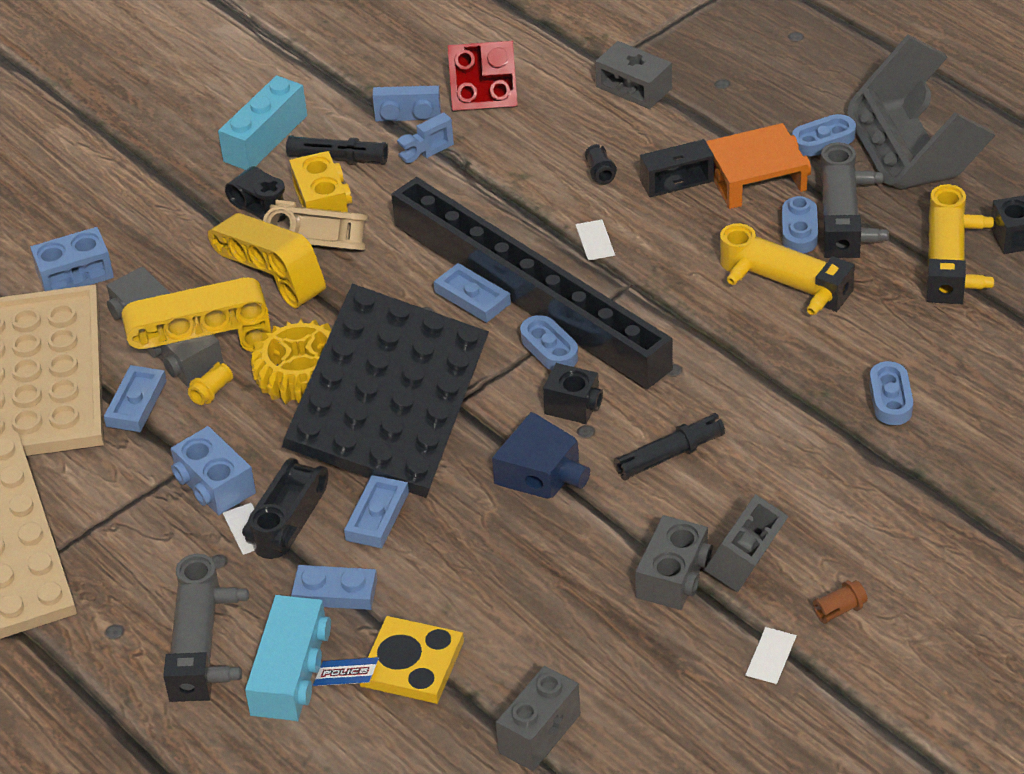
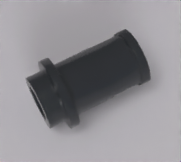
M594 144L588 147L585 152V158L591 167V178L600 184L612 182L615 178L617 167L608 158L604 146L600 148L599 144Z

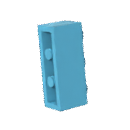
M276 75L218 130L223 162L244 170L251 166L256 167L307 117L303 85Z
M275 595L245 689L250 716L299 721L303 705L308 706L311 700L312 682L310 680L312 674L318 673L321 666L322 641H328L330 636L331 619L330 617H325L323 600Z

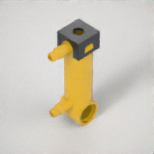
M944 184L937 186L932 190L930 196L926 302L963 304L965 288L983 289L994 287L993 277L966 274L965 228H992L994 226V218L985 217L984 215L965 214L966 194L962 188L956 185Z
M730 224L723 228L720 233V264L725 270L730 272L727 281L731 285H736L749 271L811 294L814 297L810 300V304L807 307V312L810 315H816L823 307L837 312L853 292L855 264L834 256L828 262L757 237L753 228L746 224Z

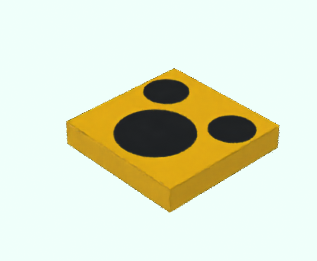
M386 616L368 658L379 657L370 682L360 683V687L438 704L464 643L463 632Z

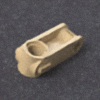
M276 200L275 205L270 204V210L264 215V222L278 226L279 217L282 214L287 215L291 224L289 230L303 235L311 245L365 250L366 244L362 241L364 221L368 220L367 214L296 207V202Z

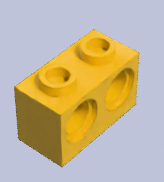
M329 151L289 160L293 187L301 207L348 212L347 204L352 203L348 183L342 184L344 178L340 163H333Z

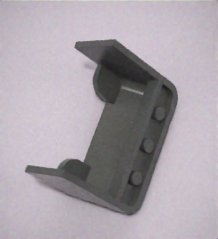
M909 34L854 95L848 106V116L855 121L856 132L877 170L884 173V182L897 189L957 177L995 137V133L992 130L954 112L930 139L918 117L928 108L931 101V91L926 81L948 57L945 53Z

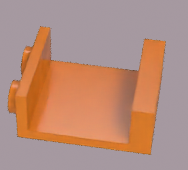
M783 123L706 141L714 155V183L729 209L742 206L743 185L790 174L800 192L807 191V176L811 175L810 161L806 155L803 156L801 154L796 137L789 134Z

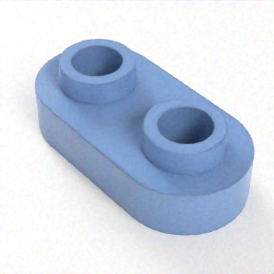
M835 114L800 125L793 130L792 135L797 139L801 154L812 157L821 154L822 149L828 144L836 142L852 143L855 139L856 123L849 116Z
M796 196L783 203V246L801 253H808L816 248L818 244L817 206L811 199Z
M536 315L522 322L520 327L522 344L546 368L553 370L556 363L572 367L577 364L578 345L576 341L553 319L543 315Z
M892 361L880 362L874 365L870 371L869 386L875 416L878 420L888 425L906 423L910 420L913 413V396L907 370L901 364Z

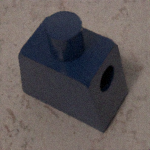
M533 412L529 413L492 457L494 484L546 499L553 498L565 483L582 489L590 476V468L579 463V449L576 438Z

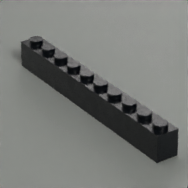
M415 177L391 193L394 222L397 227L452 263L463 265L509 292L511 301L532 315H543L553 319L577 344L646 389H649L673 370L672 337L420 178Z

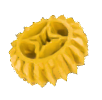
M301 318L296 324L286 321L284 327L273 326L271 333H262L261 341L255 342L254 352L251 353L253 378L261 388L262 393H268L272 400L281 398L285 405L291 400H296L298 404L300 403L332 329L329 323L319 325L316 319L310 323H304Z

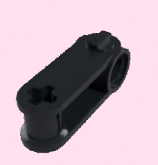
M288 458L242 529L246 542L253 545L254 551L258 556L266 559H275L285 555L290 550L291 545L326 490L328 483V469L321 465L316 468L299 464L298 460L294 458Z

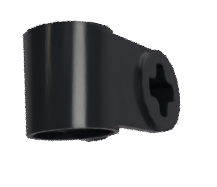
M255 166L249 167L225 186V193L235 207L255 215L262 221L264 215L270 210V204L275 205L276 200H284V182ZM282 214L279 217L278 222L284 220L287 217V215Z

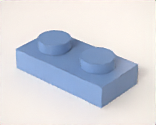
M439 86L373 87L372 96L375 121L429 120L441 114Z
M459 263L434 281V291L486 323L511 304L509 292Z
M130 365L104 415L106 427L141 432L167 381L165 371Z
M371 475L344 529L345 540L383 548L409 494L408 482Z
M298 565L291 596L323 600V606L329 608L371 610L378 580L376 569Z

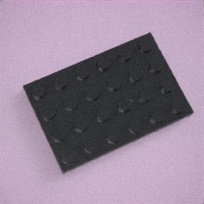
M352 283L286 432L282 447L368 478L371 475L408 482L410 493L427 498L489 331Z

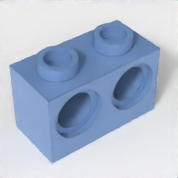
M98 227L30 246L36 273L44 291L87 286L114 278L109 253Z
M209 426L171 447L174 462L171 465V470L177 481L182 485L186 483L193 490L198 502L203 506L208 505L218 516L256 493L252 467Z

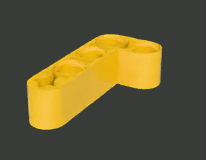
M241 213L232 215L208 231L209 241L219 255L272 274L282 298L292 308H299L326 289V283L314 249L310 242L299 233Z
M250 277L137 300L127 304L122 310V321L127 341L130 346L136 349H148L236 329L242 348L246 351L254 352L255 342L261 341L262 333H271L269 314L262 288L256 279Z

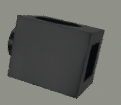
M556 363L543 386L544 414L587 424L593 410L598 411L602 403L603 390L599 389L597 372Z

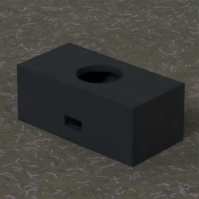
M704 139L641 154L640 181L649 198L714 182V155Z

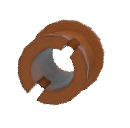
M847 580L842 583V588L820 599L813 600V606L816 607L814 611L819 620L826 624L852 609L855 611L861 610L863 604L868 601L865 589L859 581L851 582Z

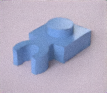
M441 113L417 125V134L413 136L406 134L397 140L398 144L405 149V151L399 153V157L406 163L415 161L420 154L428 158L454 145L452 119L447 114Z

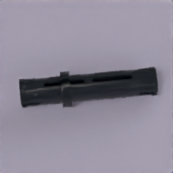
M292 135L288 136L286 142L288 157H304L329 151L332 159L347 160L348 164H357L358 161L386 164L388 159V144L386 142H363L354 137H350L349 140L294 137Z
M712 413L710 416L690 425L681 424L676 427L675 432L623 456L616 457L614 459L615 468L618 474H621V478L626 481L682 453L691 454L697 451L696 448L725 435L724 424L716 413Z

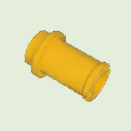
M217 362L201 378H194L188 388L190 399L198 405L209 404L214 401L215 394L232 381L233 373L226 364Z

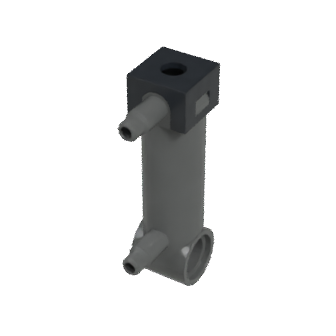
M840 142L826 145L821 152L820 181L822 184L824 218V258H831L832 256L836 258H860L861 242L887 241L889 239V231L879 228H861L856 184L883 183L884 173L855 171V149L846 143Z
M197 553L182 558L176 567L178 589L170 654H166L163 674L169 702L210 701L212 683L242 679V669L240 667L210 666L216 604L247 601L249 599V591L246 588H220L214 561L205 554Z

